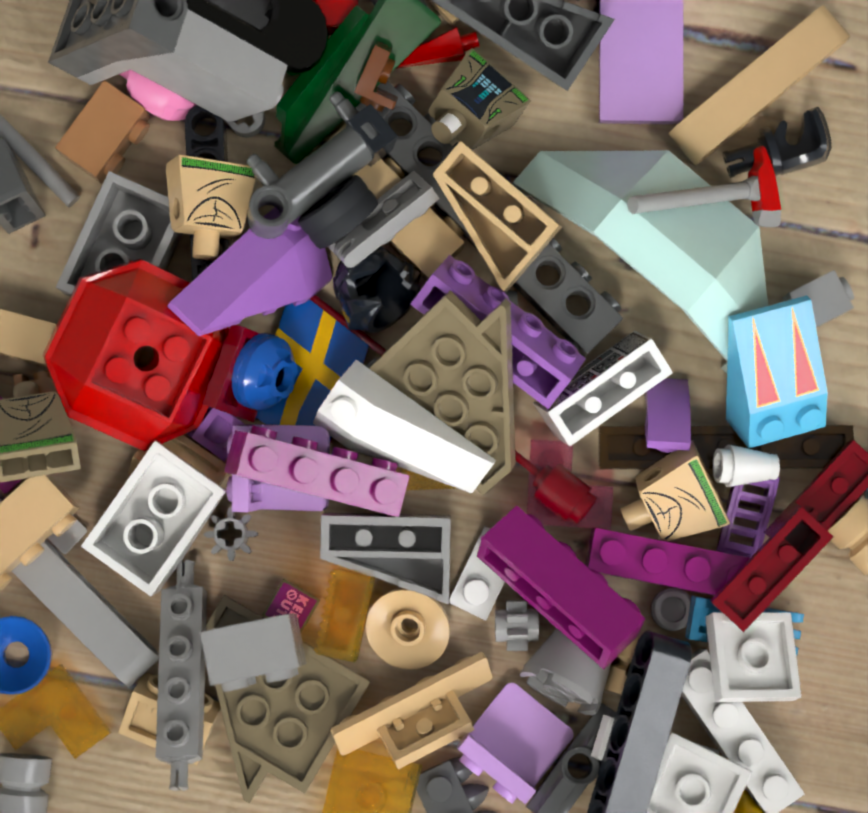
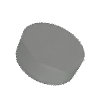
M676 588L664 589L657 593L652 600L650 609L654 622L659 627L670 631L685 628L688 621L691 597L686 592Z

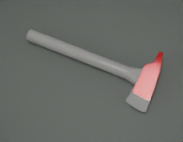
M758 146L754 149V165L748 172V179L742 182L632 196L627 202L630 213L638 214L746 199L751 200L754 223L757 226L766 228L778 227L781 223V204L777 181L770 157L764 146Z

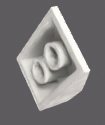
M154 441L81 547L146 594L153 596L160 592L180 561L184 558L226 490L161 443Z

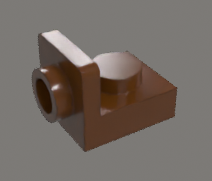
M377 41L354 93L361 95L360 102L366 106L371 104L375 110L383 112L385 107L393 110L398 97L376 87V84L380 82L386 85L396 61L388 58L393 47Z

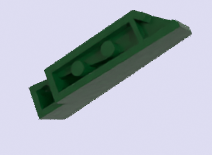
M378 0L370 15L355 5L277 103L276 117L282 123L281 136L274 142V147L294 164L300 163L343 121L335 111L333 104L329 101L333 93L340 92L355 108L361 103V95L354 93L376 42L379 41L393 47L388 57L396 61L391 71L393 72L441 24V19L419 0Z

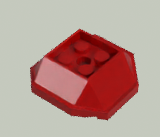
M137 259L79 278L43 352V358L67 417L145 452L149 450L154 441L163 444L199 427L209 406L202 404L207 391V384L213 375L229 327L198 336L167 307L170 301L185 289L190 282L142 259ZM142 346H151L154 351L151 363L144 367L135 366L133 358L136 350Z

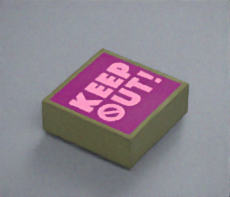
M283 579L262 616L270 618L297 613L300 632L302 633L320 599Z

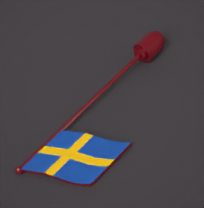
M314 295L306 303L294 306L293 303L285 305L275 336L284 339L289 344L297 365L298 374L295 377L294 389L290 395L267 410H257L256 418L265 425L316 426L313 422L317 411L337 381L355 360L364 365L369 347L380 356L387 350L362 330H349L344 316L317 295ZM515 450L516 462L536 477L532 483L537 488L533 497L565 522L571 520L578 525L598 499L591 493L592 488L560 463L554 469L546 465L541 471Z

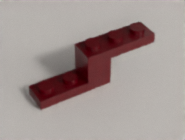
M851 439L764 531L769 537L767 541L710 600L743 632L830 542L834 536L827 530L868 488V453L856 441Z

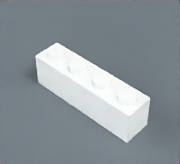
M700 648L692 653L691 663L681 696L721 755L753 771L745 790L748 791L764 813L780 812L805 795V793L743 702H715L710 654L708 651Z

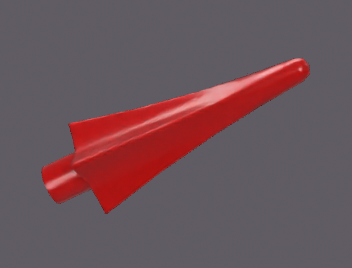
M456 27L418 46L396 69L462 61L465 51L480 47L477 33L474 31L460 35Z

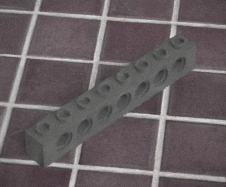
M388 81L386 85L381 83L378 88L396 95L398 100L393 110L385 107L383 112H377L388 125L396 119H406L412 125V130L407 135L397 137L393 150L385 155V157L392 159L405 173V177L412 171H415L432 186L440 198L434 203V207L444 217H450L464 232L463 236L476 248L474 241L433 176L435 170L456 147L458 142L453 146L450 143L443 144L433 136L431 130L432 124L436 120L429 113L422 116L412 106L415 103L413 96L399 83L395 87ZM360 103L356 109L360 112L366 105ZM434 148L439 151L442 158L438 164L426 166L419 161V153L423 149ZM553 238L513 284V287L567 341L571 342L582 356L586 357L622 321L623 317L618 313L622 308L609 293L603 291L599 294L588 283L592 280V277L578 262L574 261L570 265L559 254L562 247ZM542 266L555 268L559 274V281L551 286L541 284L536 278L537 269ZM573 295L582 296L588 303V312L582 316L572 315L566 308V299Z

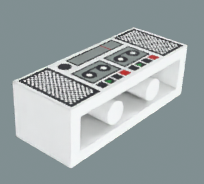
M633 331L578 370L549 409L537 400L533 404L553 435L570 447L673 372L652 338Z

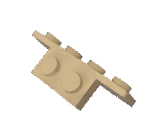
M483 652L472 657H464L457 661L454 666L434 676L421 679L415 686L397 695H391L382 699L378 705L358 715L346 717L340 724L330 730L342 756L347 755L381 738L397 769H400L474 731L472 721L458 697L492 680L493 677L488 659Z

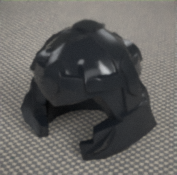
M382 246L355 267L349 268L340 261L333 278V289L336 299L339 300L342 306V313L349 330H365L366 333H378L391 327L405 316L412 308L410 304L420 292L418 283L421 271L411 263L402 262Z

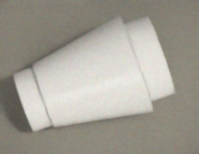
M729 444L725 449H716L714 453V479L717 483H724L726 487L776 480L779 475L780 462L777 454H769Z

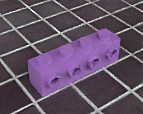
M449 255L431 275L410 305L422 314H425L451 290L482 321L506 298L511 303L513 383L549 409L573 379L586 358L578 353L577 348L571 342L560 339L545 328L538 317L524 312L511 302L505 292L497 287L490 286L478 277L468 264L456 260Z

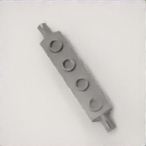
M181 560L178 564L177 585L161 589L156 758L171 765L169 789L174 791H180V789L182 791L188 790V764L203 759L205 656L200 632L206 631L207 591L204 587L194 585L195 562L191 560H185V563Z

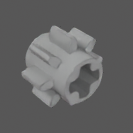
M228 508L227 518L221 520L218 516H211L216 526L214 531L205 532L204 536L214 538L217 543L212 548V554H217L222 549L228 550L227 556L229 561H234L236 557L235 550L242 549L248 554L252 552L246 543L249 537L258 536V532L248 531L246 524L251 519L249 514L237 520L235 519V512H232V508ZM234 522V528L242 530V538H236L234 546L229 547L228 540L221 538V531L228 530L229 523Z
M526 600L506 601V610H495V641L507 642V651H528V641H539L538 611L536 609H527Z

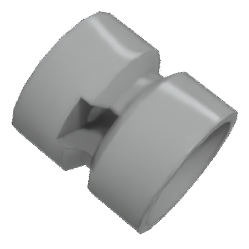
M0 753V783L2 784V787H0V813H47L49 795L41 790V786L49 783V778H51V757Z

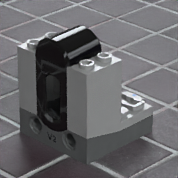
M69 0L48 63L89 85L96 84L128 70H133L220 118L232 122L274 108L283 94V80L308 72L321 61L327 48L329 33L326 17L315 0Z

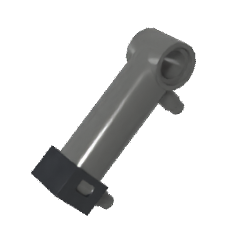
M340 92L333 93L329 101L335 107V111L346 122L345 129L280 178L266 161H262L257 154H252L247 159V164L251 167L252 173L263 184V187L257 189L251 196L247 212V223L254 234L264 239H274L282 235L291 222L367 164L371 167L393 150L398 136L371 104L359 112ZM264 205H271L276 207L281 215L276 219L269 220L262 217L258 210Z

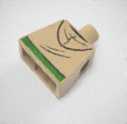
M178 155L166 163L171 228L177 233L194 235L193 258L216 260L219 253V239H231L241 234L244 229L256 176L248 165Z
M691 440L690 451L677 450L639 473L635 479L641 499L620 508L630 531L653 522L662 541H671L730 524L725 506L693 440Z

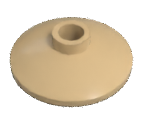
M404 588L395 589L379 597L367 615L365 628L371 648L383 661L394 667L420 669L429 666L441 657L448 645L450 638L449 619L443 607L432 597ZM410 618L417 622L418 626L416 628H409L405 625L404 619Z

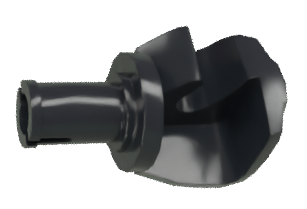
M814 107L803 114L801 118V134L796 145H790L785 140L787 122L781 121L774 134L768 126L760 128V137L757 143L724 151L723 159L725 164L739 159L743 161L726 167L729 177L732 178L735 175L750 171L754 165L753 152L758 146L766 148L775 176L799 171L826 161L832 149V139L824 113L819 107Z

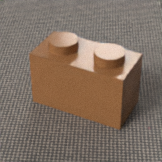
M104 80L56 145L55 149L62 157L103 184L109 171L118 174L125 163L123 155L132 143L137 145L145 137L150 127V124L147 123L150 116L144 107Z

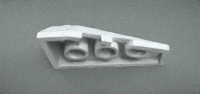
M355 360L337 381L317 411L313 422L314 425L325 428L332 438L348 449L373 458L397 463L400 468L469 493H473L496 461L358 360Z

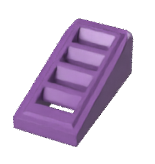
M779 477L776 480L749 484L765 488L763 496L742 491L744 485L730 488L726 505L730 524L721 527L716 551L751 558L762 546L765 537L764 531L769 523L779 485ZM742 500L761 505L759 513L738 508L739 501ZM739 517L756 521V528L751 529L733 524L734 519ZM730 534L753 538L752 545L748 546L729 541Z

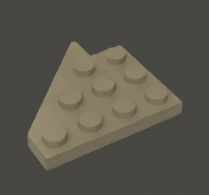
M450 290L384 352L369 369L496 460L476 487V490L483 496L510 473L516 464L511 303L505 298L481 321Z
M223 595L206 624V631L265 618L230 597ZM302 641L307 664L298 667L299 674L293 678L267 683L266 675L255 676V684L223 692L222 684H216L215 687L244 801L247 803L251 802L268 772L305 794L335 743L330 731L331 728L340 724L346 717L351 716L371 681Z

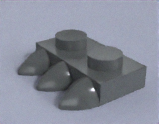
M461 757L449 759L411 777L427 813H497L489 810L473 811L485 800L489 788L481 784L461 785L473 773L459 761Z

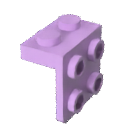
M236 425L233 426V434L229 435L227 441V453L229 455L235 430L250 433L252 425L277 431L276 440L291 444L293 436L318 442L316 451L330 454V434L322 426ZM233 474L227 482V498L232 502V512H252L261 509L323 511L329 505V499Z
M510 682L503 687L473 725L474 731L466 734L457 745V749L463 753L459 761L477 776L484 770L497 782L492 788L513 804L518 798L526 805L536 792L535 785L573 739V730L520 686Z

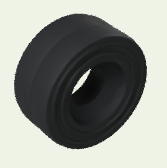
M354 175L303 213L298 219V223L304 232L309 235L315 246L322 249L340 240L361 224L375 210L378 200L367 188L364 181L358 175Z

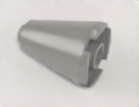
M556 628L524 665L520 676H529L526 683L557 704L566 707L568 702H575L581 705L578 710L579 713L593 716L597 714L601 706L611 663L603 670Z

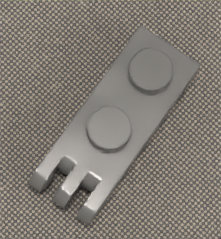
M412 171L377 199V207L361 224L340 240L328 246V248L335 253L345 266L349 268L355 267L381 245L390 242L395 234L411 221L424 215L429 207L440 198L432 186L415 171Z

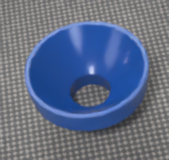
M260 333L251 338L241 349L233 368L232 390L237 402L242 406L259 411L267 410L288 397L293 391L298 369L292 350L284 339L269 333Z
M18 616L0 618V693L9 695L24 693L41 683L47 675L52 660L51 644L46 633L35 622ZM13 642L23 643L29 651L28 661L19 668L11 666L5 658V651Z

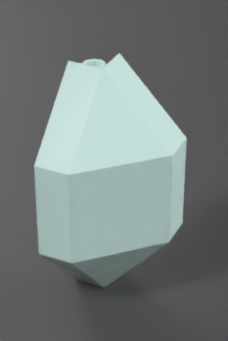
M669 150L540 151L514 180L512 185L526 197L530 195L596 236L680 307L726 360L721 369L727 373L729 316L768 306L759 226L729 201L638 214L630 213L627 202L632 196L710 186Z

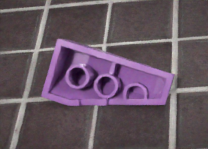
M275 207L263 217L272 220L280 217L281 214ZM300 216L288 225L282 235L274 239L258 237L249 229L171 300L167 307L198 336L240 324L244 318L262 313L265 316L274 313L277 308L291 303L294 306L306 303L330 283L333 278L326 249H319L315 246L309 235L299 225L298 219Z

